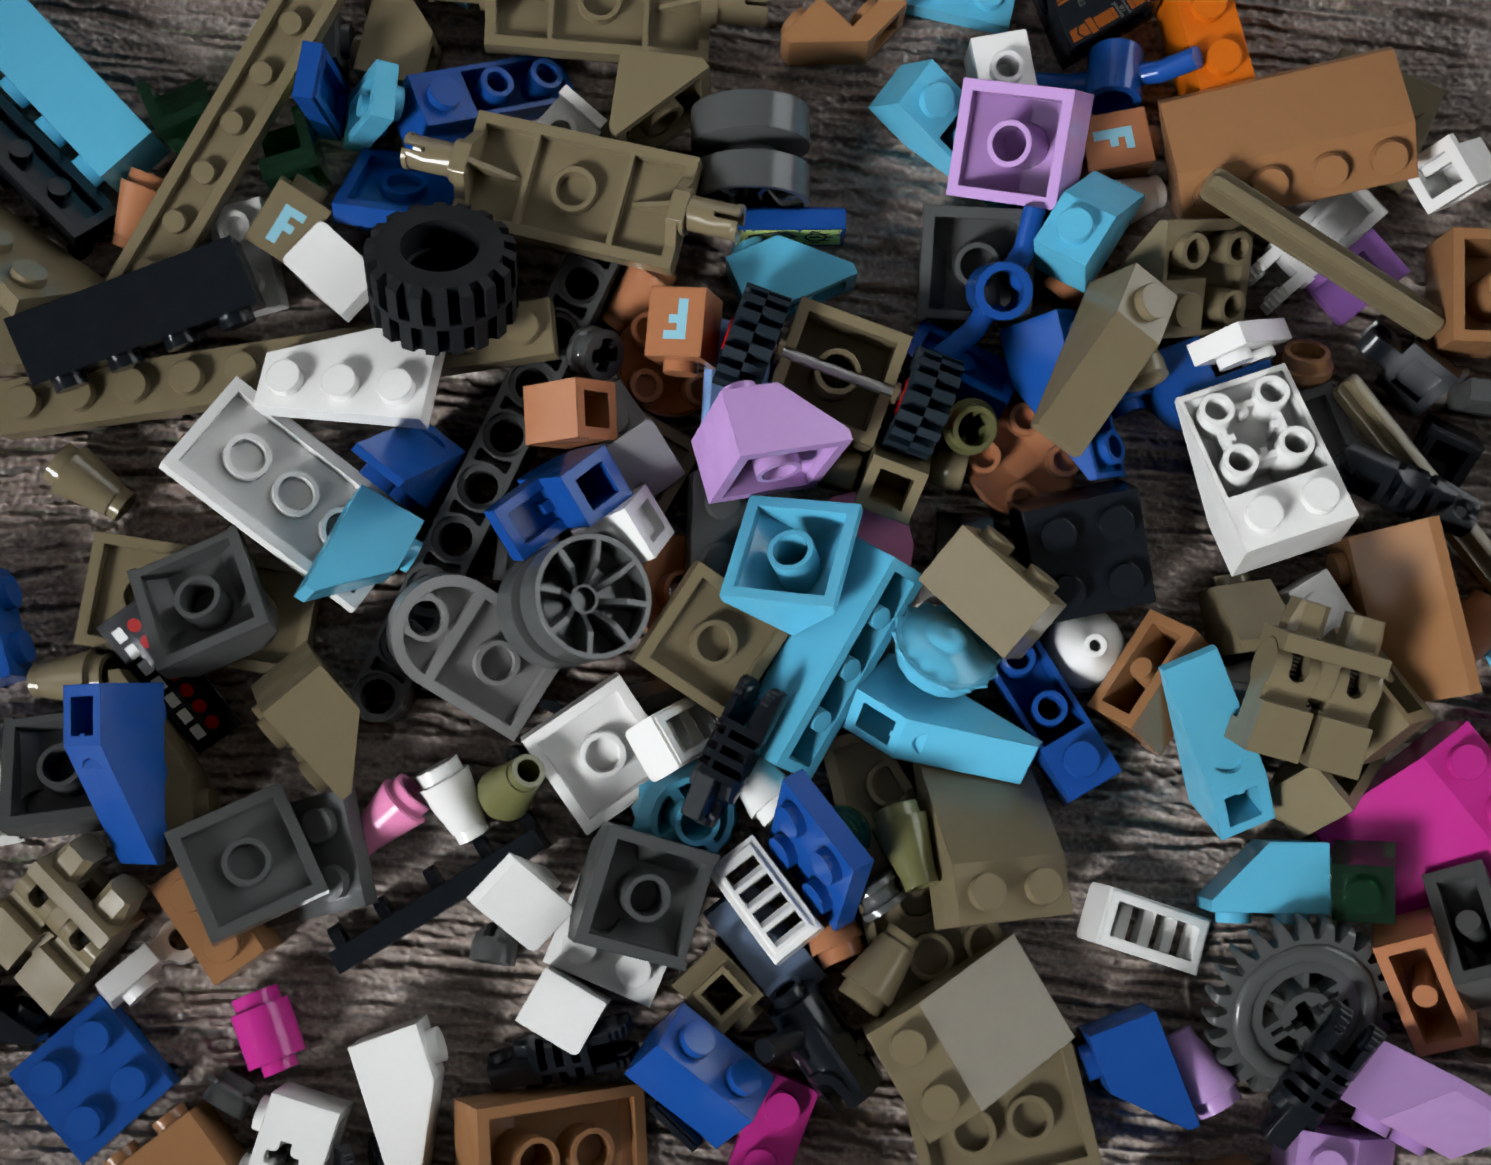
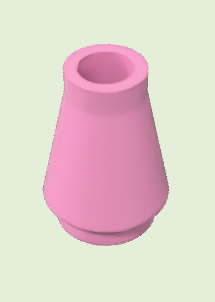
M399 774L393 780L385 779L360 814L369 857L381 847L414 829L426 820L425 813L430 808L417 794L421 787L416 781L405 774Z

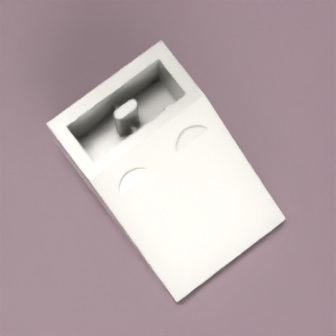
M1285 363L1175 399V406L1208 525L1232 577L1340 542L1360 516Z

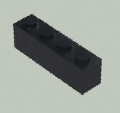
M229 235L4 318L3 320L32 386L42 388L53 387L56 394H62L91 383L88 374L109 366L112 373H119L142 365L146 362L143 353L164 345L168 353L191 347L201 342L199 332L220 325L223 332H228L247 326L256 321L253 312L267 306L241 243Z

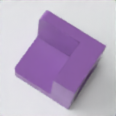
M1373 228L1348 248L1397 281L1410 272L1408 267ZM1319 273L1304 288L1338 326L1348 322L1367 306L1366 303Z

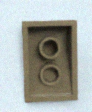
M912 762L918 806L920 811H927L935 870L940 880L937 884L929 887L935 930L1073 914L1064 851L1031 766L1022 783L1015 784Z
M1012 932L893 1003L891 1009L888 1007L883 1009L878 1018L872 1016L860 1023L867 1039L929 1144L983 1112L1075 1038Z

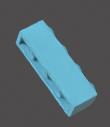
M0 0V71L5 75L0 80V86L21 108L25 109L31 103L42 114L35 121V124L59 148L67 142L74 148L79 155L71 162L95 187H98L105 181L119 193L121 178L127 180L131 167L148 173L171 152L28 0Z
M856 537L836 614L794 636L789 634L759 685L761 687L759 690L760 694L757 697L758 700L754 702V708L744 725L745 727L756 707L760 704V699L763 698L768 690L771 691L772 688L778 689L789 696L788 702L766 745L761 748L760 754L773 765L791 773L803 769L809 778L812 779L847 717L857 688L875 669L893 637L891 632L896 628L895 617L904 614L906 607L911 606L923 584L918 580L921 576L920 572L894 556Z

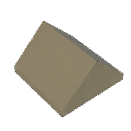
M621 47L609 122L611 138L659 149L691 127V108L694 103L711 94L710 66L701 57Z

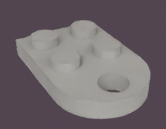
M451 572L434 573L414 581L395 600L387 620V646L396 666L408 678L514 742L559 669H547L536 666L523 659L513 650L505 639L499 625L497 616L498 593L481 582L465 575ZM421 601H431L437 609L438 616L435 625L426 632H414L408 621L410 610Z

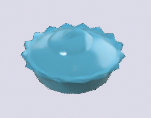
M924 601L918 608L907 606L903 615L895 617L896 628L891 633L895 640V654L898 666L906 678L922 691L937 697L956 698L971 693L975 689L987 688L988 682L998 677L996 667L1000 663L1001 658L994 652L995 650L945 604L934 606Z
M699 759L690 762L657 782L649 780L639 785V798L631 806L635 816L632 825L633 829L717 854L725 844L731 841L732 830L739 820L736 810L739 797L734 805L728 804L714 828L701 825L680 812L692 784L689 782V779Z

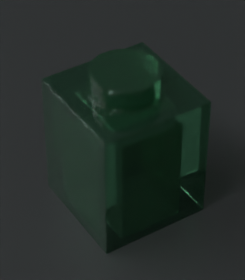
M1334 839L1330 862L1332 920L1396 924V842Z

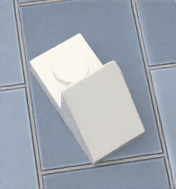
M323 221L317 222L284 256L283 262L293 272L292 274L348 323L369 302L363 256L327 223Z
M509 853L467 897L478 910L531 951L538 950L573 912L572 905L556 889L561 882L547 867Z

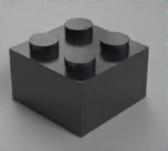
M1118 478L1007 502L1017 561L1026 569L1030 564H1034L1047 573L1059 585L1054 594L1067 605L1052 624L1156 602L1138 487Z

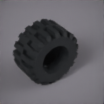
M433 202V205L422 206L421 204L408 206V211L405 212L395 211L386 216L387 223H377L373 227L371 238H367L363 246L369 306L376 328H382L383 336L390 342L401 341L402 348L412 352L422 349L425 350L426 355L439 356L440 352H452V356L465 354V349L473 347L479 350L489 346L490 338L500 339L507 333V325L514 323L517 317V308H519L516 242L514 236L509 235V229L502 221H493V214L483 209L474 211L471 209V205L458 203L455 206L446 205V202Z

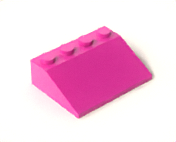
M1468 720L1441 721L1436 723L1377 771L1353 812L1313 832L1318 841L1330 843V856L1381 919L1430 906L1421 876L1423 874L1482 859L1491 878V748Z

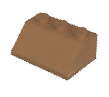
M1439 515L1343 538L1340 542L1328 545L1330 554L1326 557V569H1328L1356 614L1386 623L1381 649L1393 661L1392 663L1424 702L1483 692Z

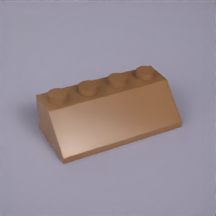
M1391 46L1158 100L1171 210L1177 219L1229 217L1200 197L1201 186L1204 180L1216 168L1226 170L1282 207L1419 177L1416 120L1395 50Z

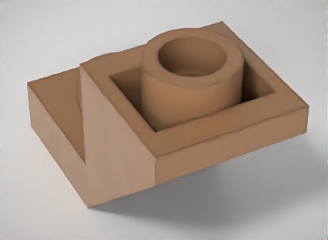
M816 0L807 10L799 7L787 18L780 30L782 34L780 59L787 65L866 64L903 27L908 2L906 0H867L855 13L851 24L825 0Z

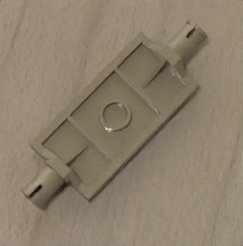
M429 0V2L445 1L479 4L480 10L485 11V53L618 63L621 47L701 57L708 64L710 29H716V24L751 26L765 29L768 17V6H766V3L769 0Z
M483 110L478 111L473 132L466 138L456 139L455 143L422 136L410 131L406 134L403 142L413 145V148L401 147L400 163L403 169L448 177L449 182L454 186L452 205L456 206L458 203L471 205V209L474 211L483 209L493 214V221H502L508 227L509 235L514 236L515 241L669 276H674L683 239L689 231L738 243L742 235V231L738 230V226L744 227L745 205H736L696 195L703 163L700 157Z

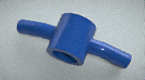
M1109 38L1099 41L1091 47L1088 52L1086 72L1073 74L1035 72L1037 85L1075 89L1094 94L1091 113L1098 115L1140 107L1142 105L1143 86L1167 82L1203 67L1204 62L1202 53L1197 46H1192L1160 60L1144 62V50L1140 44L1125 38Z
M1023 206L1014 247L1004 262L986 263L977 267L969 276L966 284V299L973 311L961 327L932 348L934 351L957 359L984 336L993 320L1014 319L1029 307L1033 297V283L1026 269L1035 256L1033 240L1043 226L1045 209ZM996 272L1005 274L1009 278L1010 286L1013 288L1011 300L1005 307L1002 305L990 306L984 296V287L989 284L990 277Z

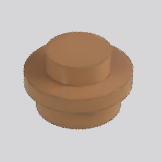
M1306 339L1288 342L1284 346L1283 352L1277 355L1274 365L1285 363L1297 388L1309 389L1329 381L1334 370V364L1330 359V349L1322 343Z

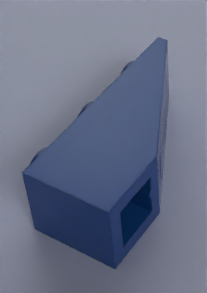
M520 56L406 75L402 87L405 88L403 112L400 120L394 122L402 141H404L406 134L411 131L422 136L455 143L456 139L466 138L473 132L479 110L533 121L540 118L560 97L558 92L566 84L573 91L574 89L559 58ZM404 143L405 148H413V145Z
M1055 309L999 330L1012 386L1034 413L1037 411L1078 310ZM1110 414L1083 454L1075 458L1070 456L1089 481L1126 477L1123 465L1125 457L1124 444L1120 435L1115 431L1112 415Z
M430 423L428 429L395 427L357 442L351 449L353 453L366 462L359 471L360 474L409 511L413 512L420 504L432 514L445 500L467 455L466 451Z
M1039 639L1021 659H1003L994 651L1001 658V661L996 667L998 677L991 681L1015 726L1042 741L1034 761L1063 807L1112 779L1122 771Z
M164 682L63 685V745L120 864H165V844L167 839L164 832H167L168 829L165 822L167 766L164 761V723L167 710L164 702Z

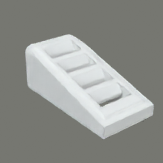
M685 697L626 731V738L649 779L657 782L703 756L702 751L717 725L708 710L690 698Z
M753 834L721 858L718 864L715 863L711 878L776 966H780L825 930L824 926ZM754 855L760 865L735 885H732L726 876ZM768 874L774 883L747 904L741 895ZM782 893L788 902L764 921L760 922L755 913ZM796 912L802 921L775 941L769 932Z
M1092 882L1089 886L1080 917L1077 937L1197 976L1212 919L1110 885ZM1133 908H1139L1130 941H1126L1125 936ZM1161 915L1153 949L1148 948L1156 916ZM1179 921L1185 924L1175 957L1169 955V951Z

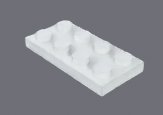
M238 376L231 381L159 465V469L303 578L348 500L362 484L409 511L370 482L357 469L293 419L261 415L253 406L256 390ZM374 585L329 597L352 613Z

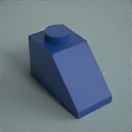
M1141 1002L1078 1026L1084 1044L1077 1046L1076 1052L1089 1081L1098 1079V1082L1112 1095L1185 1129L1192 1130L1200 1126L1155 1010Z

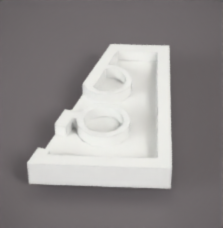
M382 328L367 329L266 353L253 406L264 416L428 429L446 352H440L439 356L426 355L425 350L422 349L414 352L403 349L401 341L390 342L385 338Z

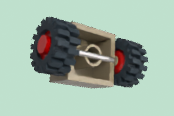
M747 282L736 314L732 315L721 346L723 350L712 383L722 387L741 380H752L756 385L762 384L771 357L775 355L772 362L777 364L770 383L779 382L848 427L853 438L848 447L866 453L874 446L889 404L893 407L889 412L888 422L883 432L882 445L925 461L929 459L935 450L936 442L938 443L941 438L942 429L947 424L950 409L957 397L955 394L960 387L961 376L964 371L963 361L919 345L909 361L901 382H897L913 336L802 296L797 306L786 339H780L779 344H776L792 298Z

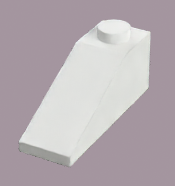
M426 1014L361 1037L348 1047L384 1165L432 1164L445 1074L443 1062L448 1060V1051L440 1028L438 1026L431 1028Z

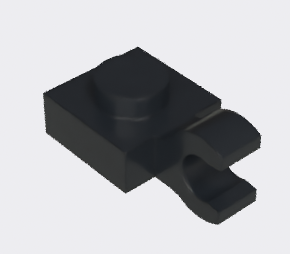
M1376 318L1361 333V339L1355 344L1365 356L1384 368L1377 375L1374 383L1417 418L1460 379L1462 374L1458 367L1418 336L1405 347L1394 330L1379 318Z

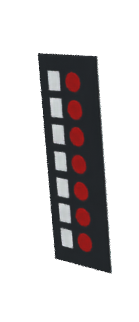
M135 600L97 627V630L141 683L164 682V702L167 716L198 754H201L243 724L205 675L194 678L166 679L157 672Z

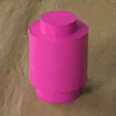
M278 984L259 989L231 1002L236 1015L230 1019L249 1072L261 1067L264 1078H267L299 1064L295 1053L306 1049V1045L289 996L282 997Z

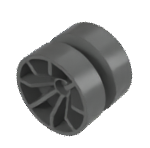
M734 89L710 94L694 103L691 108V150L697 157H700L703 163L696 192L697 196L736 205L743 204L746 207H810V166L802 159L810 149V109L803 100L774 90Z
M577 534L541 548L526 560L516 561L504 576L498 591L497 616L505 639L523 659L542 668L564 669L612 658L633 646L645 630L650 617L652 605L651 588L643 565L624 544L602 534Z

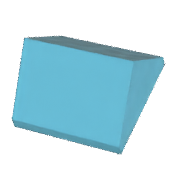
M750 495L719 594L721 600L792 636L836 614L863 514L862 505Z

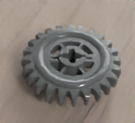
M1295 912L1293 914L1295 925L1293 932L1289 933L1276 918H1270V925L1272 927L1271 940L1267 941L1257 931L1249 928L1248 934L1254 950L1249 953L1231 943L1229 944V950L1239 965L1236 968H1230L1220 963H1214L1216 972L1227 985L1224 987H1216L1211 984L1205 985V991L1209 997L1220 1006L1215 1008L1203 1006L1201 1008L1205 1019L1210 1024L1217 1026L1206 1027L1204 1034L1208 1041L1215 1046L1213 1053L1217 1061L1227 1066L1238 1081H1246L1252 1091L1262 1092L1268 1088L1271 1092L1339 1001L1354 1010L1353 1019L1348 1029L1333 1047L1341 1055H1344L1354 1040L1368 1025L1373 1023L1385 1032L1391 1030L1393 1022L1385 1013L1394 1010L1396 1005L1391 994L1388 992L1389 988L1372 950L1373 942L1364 933L1357 932L1355 934L1354 928L1346 921L1339 920L1336 924L1335 932L1331 920L1319 913L1316 915V927L1313 930L1308 920L1300 913ZM1309 973H1319L1327 977L1314 984L1309 979ZM1265 1005L1270 1013L1263 1017V1008ZM1288 1035L1294 1041L1292 1046L1278 1043Z

